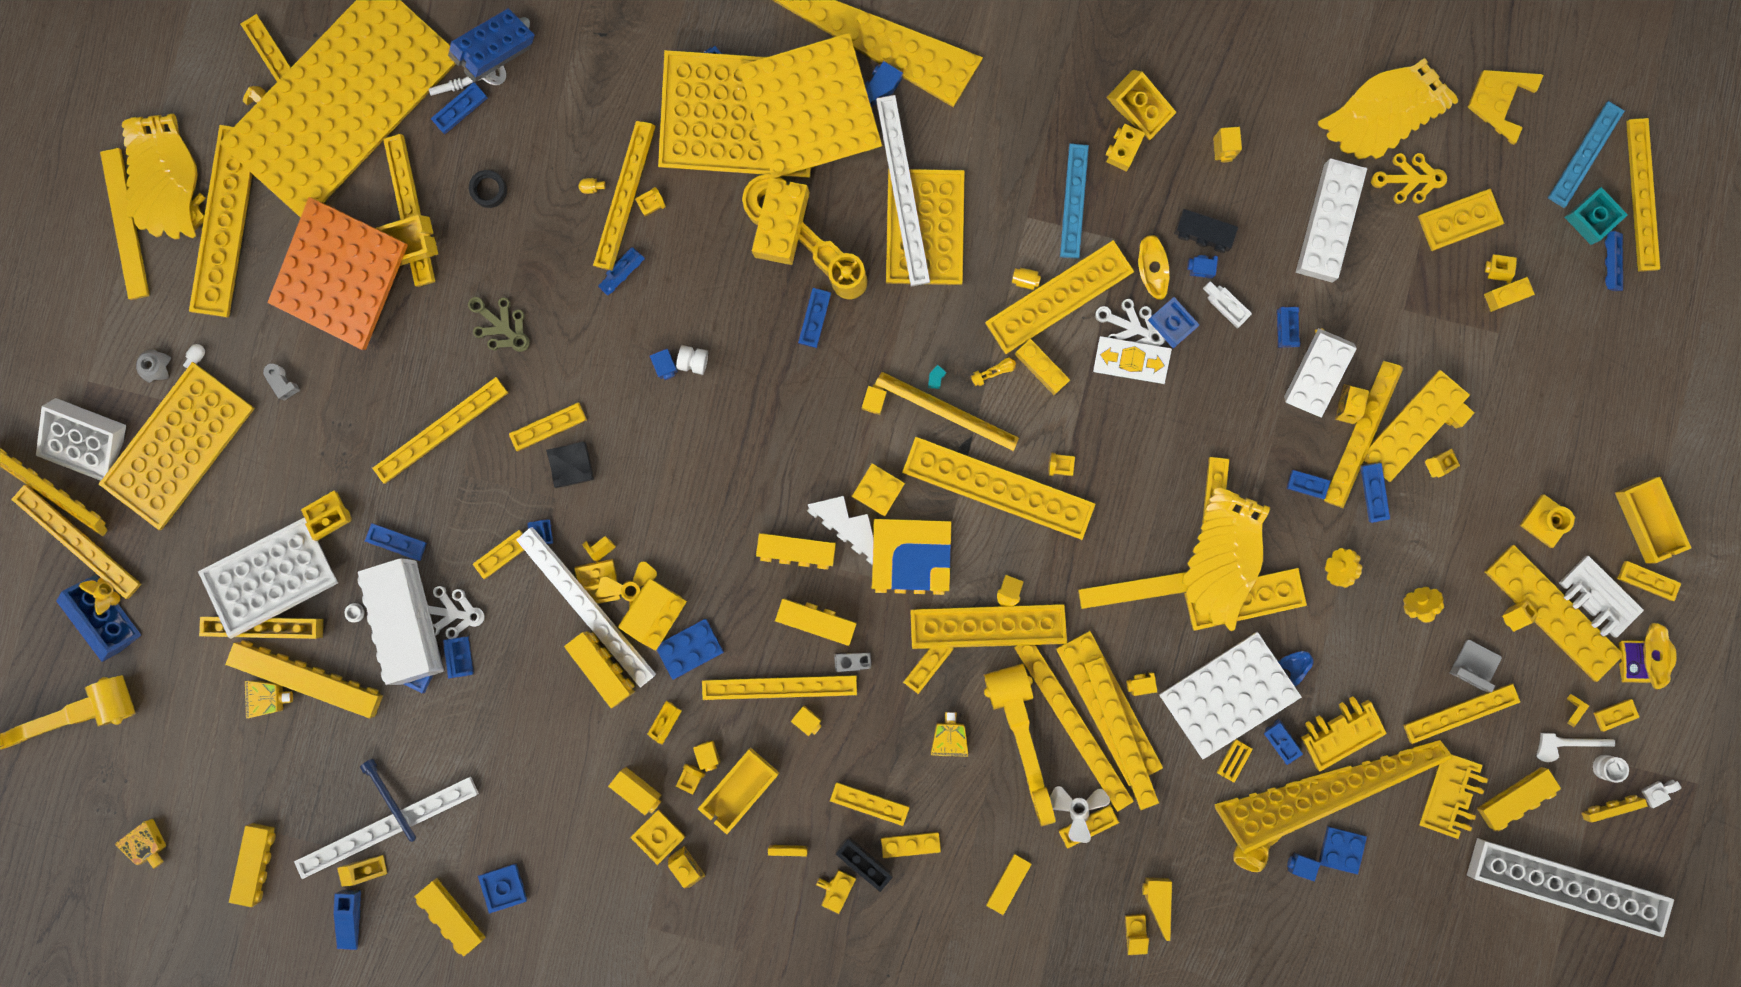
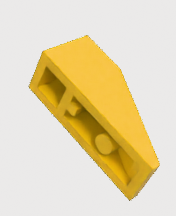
M1146 878V883L1142 884V894L1145 895L1163 937L1166 941H1170L1172 881L1169 878Z

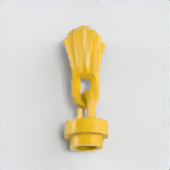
M1009 357L985 372H973L974 375H971L972 382L975 386L984 385V380L1014 371L1016 362Z

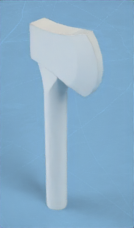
M1541 733L1536 757L1544 762H1553L1559 758L1557 747H1614L1615 740L1556 737L1554 733Z

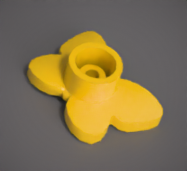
M99 578L97 582L91 580L82 582L79 585L81 589L92 594L95 598V610L98 615L107 611L110 605H117L120 602V595L114 592L112 585L102 578Z

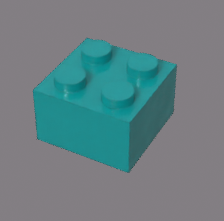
M1600 187L1591 192L1564 218L1592 245L1604 238L1628 214Z

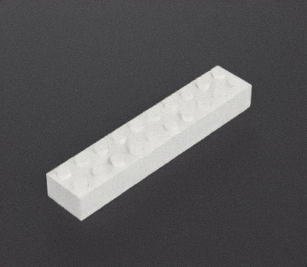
M1477 838L1467 876L1475 880L1660 937H1664L1674 899L1479 838Z

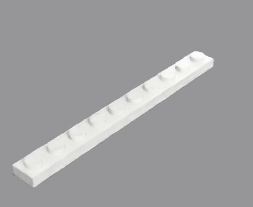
M893 95L877 98V107L910 285L930 283L896 97Z
M531 527L517 539V542L641 688L652 679L656 673L535 529Z
M469 777L400 811L411 827L479 793L472 778ZM392 814L294 861L301 878L304 879L403 830Z

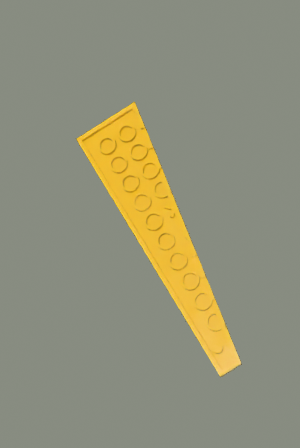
M773 0L833 37L850 33L855 50L879 64L885 61L901 71L904 79L952 107L957 103L983 60L981 56L836 0Z
M1439 740L1414 747L1413 749L1400 751L1399 754L1390 757L1386 755L1376 761L1362 762V765L1340 768L1305 778L1298 782L1288 783L1281 788L1276 789L1274 787L1260 794H1249V797L1235 798L1215 804V809L1245 854L1450 760L1451 753Z

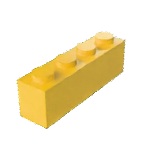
M759 533L756 556L760 557V561L771 562L772 559H779V563L789 565L791 561L798 562V566L810 567L811 563L818 564L817 568L828 570L829 566H833L836 543Z
M1540 767L1479 806L1477 810L1489 828L1500 831L1508 826L1507 823L1513 819L1518 820L1522 818L1524 812L1539 807L1541 805L1540 802L1555 797L1557 795L1556 792L1561 788L1549 769Z
M254 823L245 826L229 903L253 907L262 900V884L267 878L265 870L271 859L270 847L275 841L274 827Z
M437 878L414 896L417 899V905L421 909L426 910L430 921L440 927L443 937L449 939L453 943L454 950L458 954H462L463 957L486 938Z

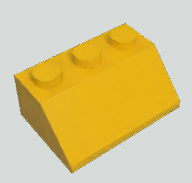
M648 578L618 628L656 651L687 601L675 592Z

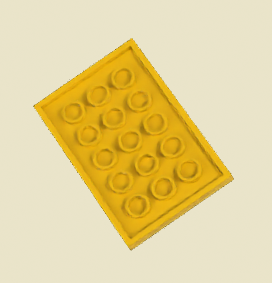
M888 169L886 284H910L890 171ZM909 169L930 280L928 284L962 285L964 170Z

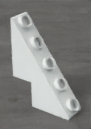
M844 496L808 504L809 509L807 511L815 518L820 516L824 520L822 522L824 526L829 530L834 528L838 531L837 536L844 542L849 540L853 544L851 548L859 555L862 552L867 555L868 558L866 560L873 565V535L868 514L849 518Z

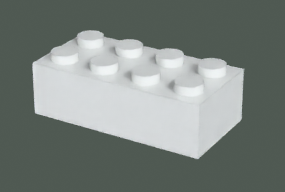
M1318 328L1284 396L1286 403L1322 418L1357 349L1355 344Z

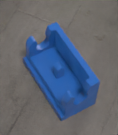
M1280 307L1277 310L1278 348L1300 347L1299 307Z
M469 636L443 640L448 679L473 675Z
M1277 719L1271 727L1265 728V736L1286 765L1303 755L1302 749L1280 719Z

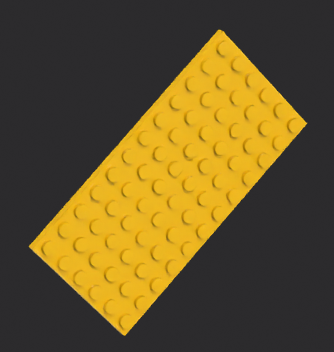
M356 0L230 130L219 144L301 218L309 197L324 203L380 145L383 139L429 93L428 88L435 87L456 65L448 56L450 45L401 0Z

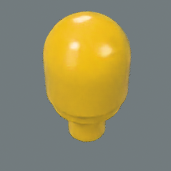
M585 178L579 182L578 187L584 194H593L598 189H605L606 185L605 181L597 182L594 178Z

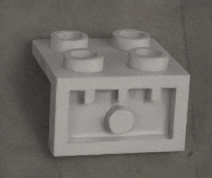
M1466 640L1450 674L1483 691L1492 693L1495 685L1491 684L1490 681L1502 657L1471 640Z

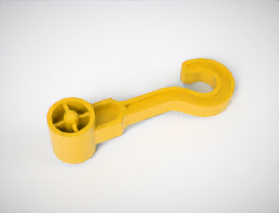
M771 174L757 176L748 183L743 192L744 210L756 225L759 223L762 211L759 201L766 194L769 178H772ZM781 177L774 178V179H778V180H783V181H785V180L782 179ZM802 223L798 240L813 254L814 263L829 277L836 294L844 299H855L861 296L867 288L868 279L860 258L854 254L843 253L831 241H822Z
M1023 663L984 674L986 683L985 696L990 698L994 710L1004 707L1009 727L1014 732L1041 827L1056 822L1048 790L1044 787L1041 770L1029 732V719L1024 705V701L1033 699L1031 690L1033 680L1030 676H1027Z
M123 675L112 678L102 677L97 683L85 687L88 698L66 705L58 712L1 733L0 750L59 727L81 723L93 718L96 719L98 726L110 723L114 725L121 724L123 719L136 714Z

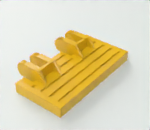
M1355 697L1349 698L1355 711L1350 714L1343 702L1340 703L1339 708L1343 715L1327 722L1331 730H1328L1320 715L1316 717V721L1322 730L1319 733H1316L1310 721L1305 723L1310 735L1306 734L1301 739L1318 771L1324 770L1387 734L1371 701L1366 700L1361 703L1364 709L1362 712Z
M1452 754L1450 760L1439 764L1419 825L1459 839L1461 831L1452 828L1453 825L1471 831L1472 827L1470 825L1456 822L1455 818L1459 814L1467 819L1475 820V815L1458 809L1459 807L1467 810L1469 808L1473 794L1465 792V789L1480 794L1484 793L1482 788L1467 785L1469 777L1479 782L1487 783V778L1470 773L1471 770L1480 773L1483 765Z

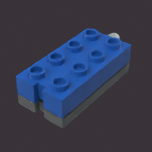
M508 8L451 41L448 56L458 66L462 65L465 68L464 73L475 83L531 48L535 35L529 30V19L526 17L518 18Z

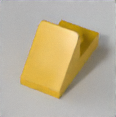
M1452 449L1425 461L1433 478L1444 476L1460 466Z
M1125 915L1128 955L1148 954L1149 938L1146 933L1145 915Z

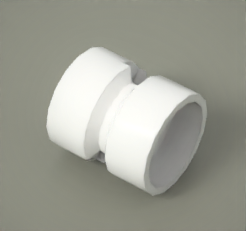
M681 345L676 369L683 371L692 369L693 373L703 375L708 361V351L703 349L694 351L692 347Z
M1600 755L1593 762V771L1600 779L1618 783L1624 781L1629 774L1628 764L1622 758Z

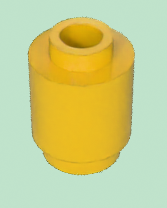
M1021 267L1020 269L1015 268L1012 283L1018 287L1034 290V287L1039 286L1041 276L1038 275V271Z

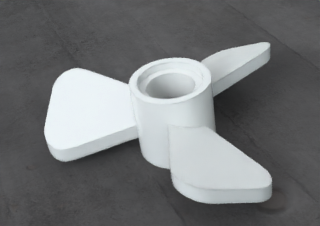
M1057 786L1050 796L1053 810L1070 811L1073 823L1069 830V838L1072 841L1083 843L1091 840L1085 822L1089 817V810L1104 807L1110 803V798L1103 789L1095 790L1087 800L1082 798L1072 800L1062 787ZM1078 807L1084 809L1082 813H1076L1074 810Z

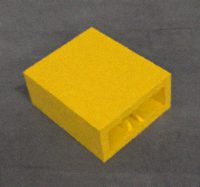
M627 767L623 768L608 786L644 815L648 812L653 813L661 803L659 798L662 795Z

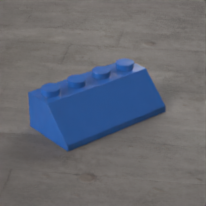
M94 575L61 591L56 602L101 662L120 653L137 640L141 634L118 604L110 605L108 610L101 615L96 613L95 598L92 594L79 587L80 583L92 580L97 582L99 578L97 575Z

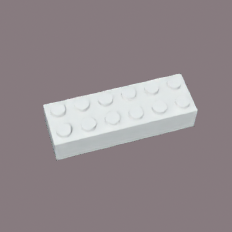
M1329 159L1324 164L1296 273L1329 282H1334L1339 278L1367 168L1334 159Z

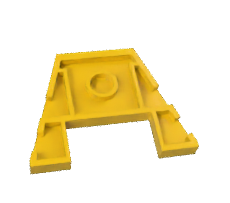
M1484 70L1480 74L1468 108L1483 121L1491 124L1496 132L1500 135L1503 134L1508 139V142L1514 145L1517 143L1523 127L1504 119L1517 86L1535 93L1539 88L1543 75Z

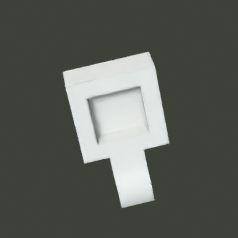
M1670 780L1664 785L1657 781L1641 791L1650 807L1655 808L1670 800L1668 794L1680 790L1681 786L1678 781L1675 782L1674 780Z

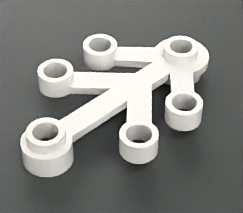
M1131 299L1124 300L1121 305L1122 309L1127 312L1130 322L1111 314V310L1105 306L1098 308L1095 313V317L1099 322L1104 323L1108 321L1127 329L1118 334H1111L1108 338L1115 337L1116 339L1124 340L1139 334L1145 338L1136 341V343L1160 346L1165 341L1148 321L1151 317V309L1147 306L1140 309L1139 315L1145 319L1148 329L1141 327ZM1129 302L1131 304V307L1126 308L1124 306V303ZM1143 309H1146L1148 311L1147 316H1144L1142 314ZM1104 312L1106 318H1101L1099 313ZM1153 334L1158 335L1159 339L1157 341L1153 340Z
M437 586L434 588V596L440 598L446 607L428 606L430 614L446 616L436 624H432L436 628L435 636L456 618L464 620L456 627H450L446 630V636L449 639L456 638L468 626L476 627L483 623L485 618L484 612L480 608L472 607L465 597L463 590L456 589L452 593V598L459 601L465 610L459 611L446 594L444 587ZM439 588L443 591L440 596L437 594ZM458 591L461 592V598L459 599L456 597ZM473 613L477 615V619L475 621L471 618V615ZM452 629L455 631V635L453 637L449 634L450 630Z

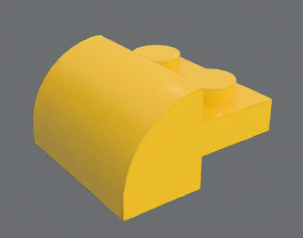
M335 490L301 509L307 522L305 525L314 541H318L351 522L350 513L344 507L338 492Z

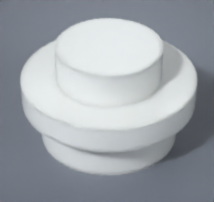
M358 603L349 604L345 609V617L350 622H359L364 617V608Z

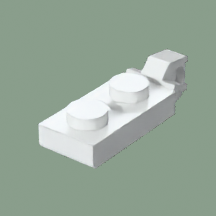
M1212 282L1204 286L1203 289L1210 295L1208 297L1210 303L1236 328H1239L1252 314L1225 287L1223 288L1220 285L1216 287Z

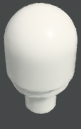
M199 344L192 345L186 353L185 357L187 360L183 366L188 368L192 362L198 364L205 355L204 347Z

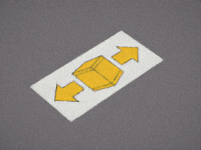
M1100 336L1093 372L1165 384L1172 349Z

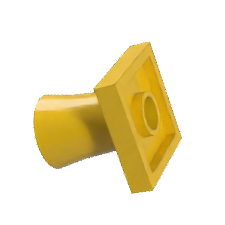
M1542 494L1520 523V526L1548 547L1554 548L1562 535L1572 529L1575 516L1568 508L1560 506L1548 496Z

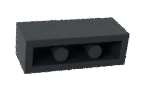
M1183 209L1174 234L1178 235V238L1181 240L1189 241L1190 239L1196 241V244L1199 246L1207 247L1208 245L1214 247V250L1217 252L1225 253V251L1228 252L1232 248L1238 227Z
M849 836L835 852V855L879 892L893 878L892 872Z

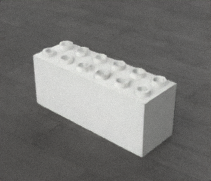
M400 558L358 571V584L363 592L362 601L367 608V621L372 628V640L376 644V657L381 664V677L385 684L402 685L444 672L417 562Z

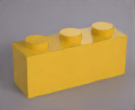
M1031 339L1016 351L1015 356L1053 395L1070 381Z

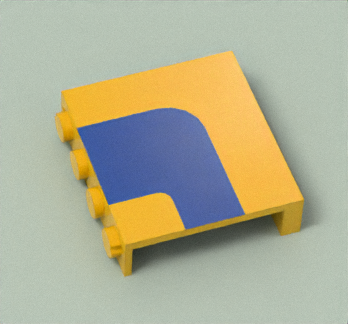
M873 519L871 589H875V593H887V589H895V593L906 594V590H914V594H925V590L933 591V594L944 595L945 591H949L950 521Z

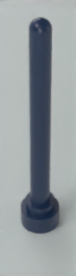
M374 759L364 762L360 766L363 774L371 777L410 842L415 841L416 836L376 772L378 770Z

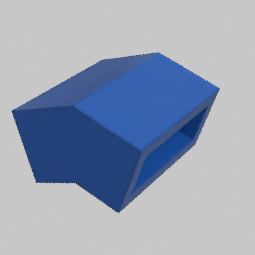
M550 520L528 523V529L533 527L546 544L553 543Z

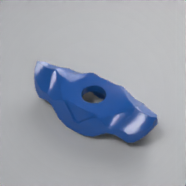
M1300 651L1285 656L1278 663L1282 669H1287L1290 672V681L1296 687L1313 666V657L1309 652Z

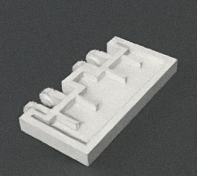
M1585 556L1559 582L1564 589H1568L1573 584L1565 593L1564 598L1566 600L1571 599L1578 591L1582 593L1573 602L1572 606L1575 609L1582 605L1592 616H1596L1601 612L1591 624L1594 628L1601 625L1606 618L1609 620L1601 629L1600 634L1602 636L1610 633L1613 637H1618L1644 611L1589 556Z

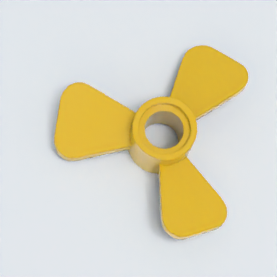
M640 562L633 581H626L623 585L609 577H602L599 582L598 594L601 597L621 594L625 600L629 601L630 608L640 592V587L646 583L648 578L655 579L657 572L647 562ZM634 586L636 593L633 596H628L625 593L626 587Z

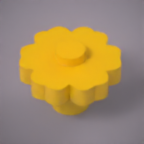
M1340 548L1335 550L1332 558H1328L1326 562L1327 580L1332 585L1344 588L1353 585L1355 579H1358L1362 573V565L1359 564L1360 556L1350 549Z
M1429 587L1417 588L1414 593H1408L1403 599L1405 613L1410 618L1417 617L1422 622L1433 621L1436 614H1440L1444 608L1442 593L1438 589L1430 590Z

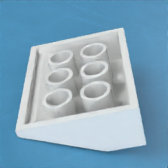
M55 398L43 405L41 409L36 456L101 481L118 458L124 442L126 425Z

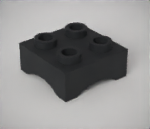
M583 441L546 450L555 488L594 480L586 442Z

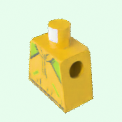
M245 681L246 718L283 711V703L293 702L292 691L283 692V686L273 682Z
M945 712V723L936 724L931 755L968 757L964 724L956 723L957 712Z

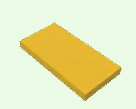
M1491 188L1418 216L1431 251L1504 224Z

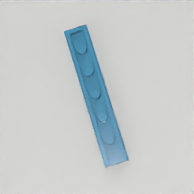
M1610 101L1605 103L1548 196V199L1563 208L1568 205L1623 115V109Z
M1069 144L1060 257L1079 259L1089 145Z

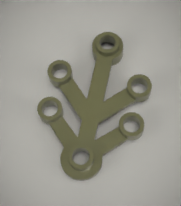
M473 297L469 300L468 307L472 312L482 314L496 326L488 328L475 327L473 329L475 337L481 339L487 335L505 334L510 338L499 341L490 339L487 343L489 349L496 351L499 348L512 347L517 352H523L528 349L530 340L523 333L525 314L521 310L513 312L512 317L515 320V332H513L509 326L508 309L511 303L507 298H500L498 301L501 320L485 308V303L482 299ZM506 300L507 306L502 307V301ZM476 303H480L479 309H475ZM517 313L522 314L520 319H516ZM482 329V334L477 336V330ZM523 339V345L518 346V340ZM493 341L497 343V346L495 348H491V343Z

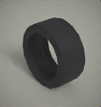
M492 170L477 172L469 182L470 196L478 205L484 208L497 207L506 198V182L498 173ZM486 178L494 179L499 186L497 196L491 200H484L477 193L478 184Z

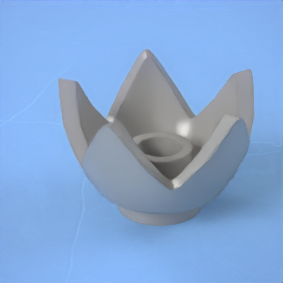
M155 349L145 351L137 359V372L148 383L153 380L168 379L169 375L166 365L170 362L171 357L157 352ZM151 361L152 366L148 368L147 364Z

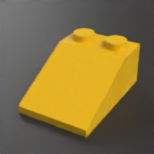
M1132 70L1106 97L1132 125L1145 133L1144 136L1148 140H1151L1176 114V111L1142 71Z

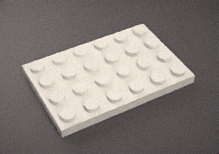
M305 517L198 571L230 639L338 584L319 542L312 540L305 525L307 523Z
M1258 632L1247 637L1159 694L1202 759L1210 756L1301 698V695Z

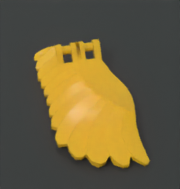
M1424 58L1414 66L1385 71L1370 78L1343 107L1330 116L1318 121V126L1329 131L1326 135L1329 140L1340 142L1342 152L1347 154L1354 153L1357 159H1366L1369 156L1378 159L1384 156L1388 148L1394 149L1400 139L1405 140L1411 130H1418L1420 124L1425 125L1430 117L1435 119L1438 114H1443L1446 108L1450 109L1452 103L1457 104L1458 98L1445 83L1442 84L1439 80L1440 76L1434 69L1428 66V61ZM1419 69L1424 72L1423 76L1418 72ZM1433 84L1436 90L1433 91L1429 85Z
M167 114L164 117L161 115L148 116V118L133 117L124 120L121 126L124 128V146L127 147L126 154L129 156L127 159V165H129L127 174L129 177L126 184L129 188L125 196L129 200L126 208L127 216L134 218V223L139 230L147 229L155 237L162 236L163 231L173 239H180V232L190 238L196 237L191 219L190 204L196 187L197 166L179 134L175 114ZM164 124H168L170 132H165ZM146 126H150L152 134H147Z
M1216 488L1213 490L1215 495L1210 498L1211 503L1205 508L1207 513L1203 518L1206 522L1200 528L1204 532L1197 537L1200 543L1193 548L1192 552L1195 555L1187 562L1190 569L1183 575L1182 583L1188 586L1186 591L1187 600L1192 603L1195 602V610L1198 614L1206 615L1210 613L1209 618L1213 624L1218 626L1224 622L1226 627L1233 631L1235 630L1242 604L1257 580L1262 567V523L1266 519L1270 507L1258 505L1256 501L1248 498L1243 499L1238 494L1229 490ZM1236 504L1241 506L1239 513L1232 511ZM1254 511L1259 513L1257 520L1250 518Z

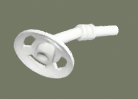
M504 66L498 68L499 76H496V72L493 71L481 79L492 85L502 84L506 79ZM469 77L458 78V80H450L449 83L428 89L432 96L450 90L454 92L455 89H463L464 86L473 83V81Z

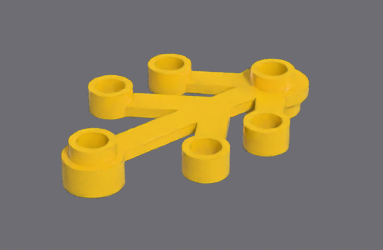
M1399 153L1393 157V164L1399 166L1407 175H1386V173L1379 171L1371 177V184L1375 188H1381L1386 183H1408L1401 191L1394 195L1393 199L1397 204L1403 203L1407 199V195L1419 183L1427 184L1421 191L1413 195L1412 199L1417 204L1422 203L1426 199V195L1433 188H1441L1447 182L1446 173L1443 170H1434L1425 162V157L1421 153H1417L1412 157V164L1419 166L1427 175H1420L1406 162L1405 155ZM1400 157L1402 163L1397 162L1396 158ZM1416 157H1419L1421 159L1420 163L1416 161ZM1436 175L1440 177V181H1436ZM1378 176L1383 177V182L1378 180ZM1397 195H1402L1403 200H1398ZM1416 195H1421L1422 200H1418L1416 198Z

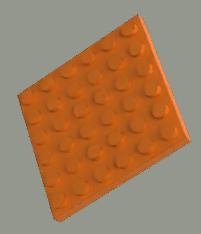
M309 197L267 303L361 350H366L408 244Z

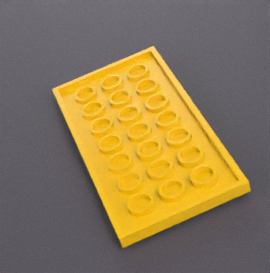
M192 362L106 473L99 485L155 528L162 530L255 408L199 365Z

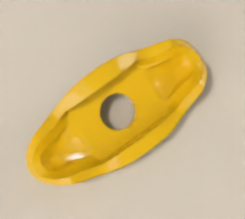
M1149 235L1140 243L1139 271L1148 292L1154 298L1162 300L1167 294L1169 284V263L1160 240L1155 235ZM1153 262L1160 264V270L1156 273L1150 270V265Z
M1652 623L1646 633L1643 646L1644 665L1653 688L1661 689L1667 686L1671 680L1670 675L1676 664V649L1669 639L1668 629L1661 624ZM1654 650L1661 653L1660 661H1655L1652 658Z

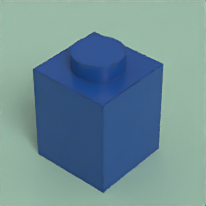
M668 349L650 356L660 379L668 380L675 377V373L678 370Z
M1294 852L1293 856H1290L1287 867L1290 873L1315 882L1321 863Z

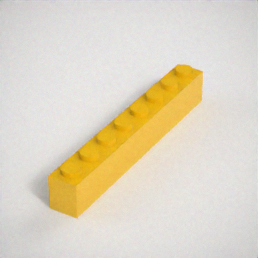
M242 640L241 642L233 643L225 665L367 718L376 716L383 695L378 694L377 689L371 687L365 689L360 687V683L349 680V682L342 680L343 677L340 675L331 674L330 676L325 674V670L313 667L312 669L306 667L307 663L299 660H295V662L290 661L288 656L279 653L277 655L271 654L270 649L264 647L255 648L253 643Z

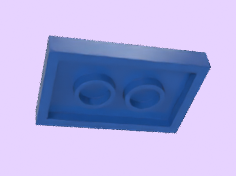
M707 619L661 642L657 649L672 680L724 653Z

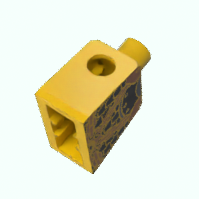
M1344 384L1335 420L1355 424L1364 415L1369 390Z
M153 819L144 821L115 843L136 865L148 861L152 868L155 869L164 862L158 853L166 847V844Z
M685 846L668 857V867L683 888H690L706 876Z

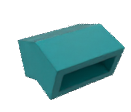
M939 365L929 374L928 388L940 389L941 380L946 376V372Z

